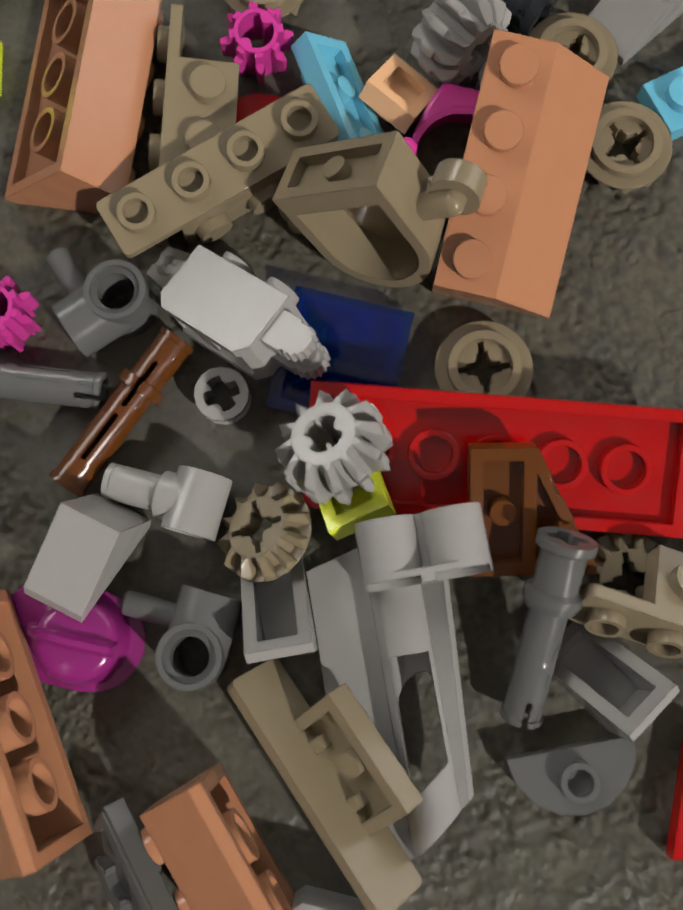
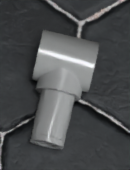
M110 463L103 475L100 492L101 496L106 499L152 511V516L155 519L162 520L160 526L163 528L215 542L233 481L206 470L179 465L177 472L165 471L160 475L117 463Z

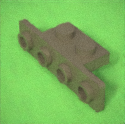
M171 4L170 25H159L157 61L158 63H166L165 80H154L153 115L162 117L161 134H150L149 170L151 171L236 123L239 63L183 57L185 37L184 7L180 4ZM170 237L159 242L157 247H168L170 245Z
M305 84L104 197L96 203V208L127 258L137 256L177 232H180L188 246L199 240L203 244H207L225 235L233 227L232 221L252 210L254 214H261L274 207L276 204L272 199L294 149L336 142L339 138V129L313 86Z
M659 545L647 554L643 600L599 584H589L580 591L584 600L582 609L573 618H568V620L583 624L588 632L600 637H621L645 645L648 652L659 657L683 658V552Z
M278 659L267 660L235 678L227 686V692L365 909L397 910L422 885V877L388 825L409 814L424 799L408 777L404 767L398 762L369 719L365 709L359 704L346 683L327 694L310 708Z

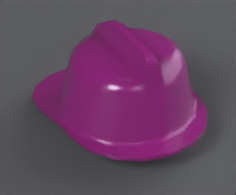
M21 586L11 596L41 682L80 692H103L121 685L136 671L145 652L146 632L140 619L122 614L120 610L121 597L104 591L81 623L25 594L24 586Z

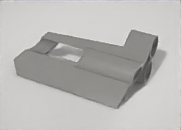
M480 502L454 504L414 515H393L354 524L356 549L306 571L325 693L327 695L344 683L347 684L398 762L406 770L411 781L398 703L399 695L405 683L413 675L427 672L433 678L448 760L433 780L420 792L424 801L409 814L388 825L410 860L419 857L431 847L474 796L449 579L494 571Z

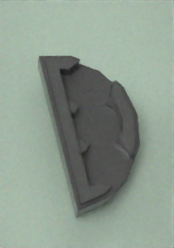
M618 735L505 756L503 759L512 781L534 804L558 815H588L609 806L627 787L636 763L635 741L632 742Z
M124 798L104 806L94 825V832H102L101 838L104 854L96 857L95 866L104 892L114 909L178 910L162 878V867L157 865L149 856L143 844L141 833Z

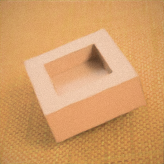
M394 53L367 80L358 98L376 111L383 120L391 123L405 135L421 117L438 88Z

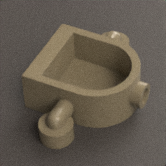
M397 130L294 149L272 201L279 207V213L287 222L289 229L294 233L303 234L331 264L341 271L375 285L408 287L422 282L429 275L449 218L458 215H469L479 209L488 180L480 167L470 161L459 158H449L441 161L437 165L434 175H429Z

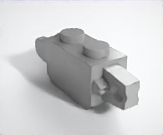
M198 245L191 254L168 246L160 254L159 260L152 264L146 274L162 290L160 292L161 308L176 319L183 327V332L189 338L255 380L273 376L280 366L295 375L299 374L301 378L305 377L307 380L310 378L315 380L316 377H322V374L327 372L326 369L330 366L329 360H331L328 355L329 352L320 342L317 343L319 341L316 337L317 334L308 325L296 307L299 297L291 288L277 278L269 277L264 282L255 277L253 270L236 255L226 251L220 257L201 245Z

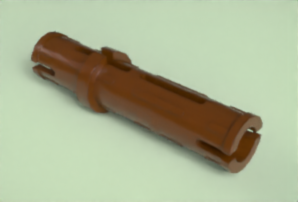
M161 327L158 331L159 334L131 370L123 369L117 377L122 381L94 419L87 425L85 431L55 470L50 472L49 476L78 497L85 495L86 489L112 455L119 449L124 439L151 404L156 407L164 398L160 392L187 356H190L193 352V349L186 342L165 327Z

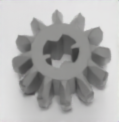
M434 0L429 8L422 10V21L413 29L412 37L414 41L410 53L417 59L418 65L436 82L465 85L471 81L474 74L480 71L483 64L487 61L494 29L508 32L507 26L510 24L512 13L506 7L503 0Z
M346 388L335 399L330 394L319 390L316 404L310 408L295 403L299 418L295 423L279 425L282 433L281 436L286 442L275 450L278 461L285 468L284 474L286 475L287 482L297 492L302 491L306 493L313 502L323 506L333 496L339 503L350 506L353 491L359 486L365 491L374 493V482L370 476L374 472L391 471L389 466L390 460L384 452L393 446L392 435L382 423L383 417L376 406L367 400L360 402L358 397L350 393Z

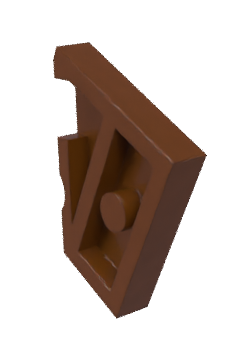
M534 442L468 443L467 503H481L494 571L470 575V577L533 576L540 551V546L535 542L538 529L545 526H554L579 532L574 522L575 520L560 494L539 448ZM594 559L587 560L584 575H597V565Z

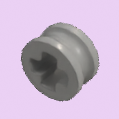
M219 366L209 369L200 376L194 390L196 406L207 419L216 424L228 425L238 422L246 415L251 406L252 395L249 385L239 372L229 367ZM219 382H223L228 389L239 387L240 394L232 397L236 405L230 410L224 411L218 404L208 405L207 398L215 395L211 388Z

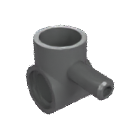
M58 247L48 253L46 261L68 294V296L53 304L52 309L68 335L85 357L91 356L119 337L141 335L155 322L158 313L157 299L142 273L130 262L119 259L107 260L96 265L85 277L67 248ZM125 290L134 291V296L129 304L119 309L110 308V302L117 293Z
M184 584L181 585L176 602L134 590H129L124 594L120 605L123 615L168 627V631L162 636L157 645L155 664L160 677L169 686L181 691H194L216 682L225 673L230 661V646L241 613L242 601ZM190 637L201 639L209 650L208 665L200 674H192L186 671L180 663V648Z

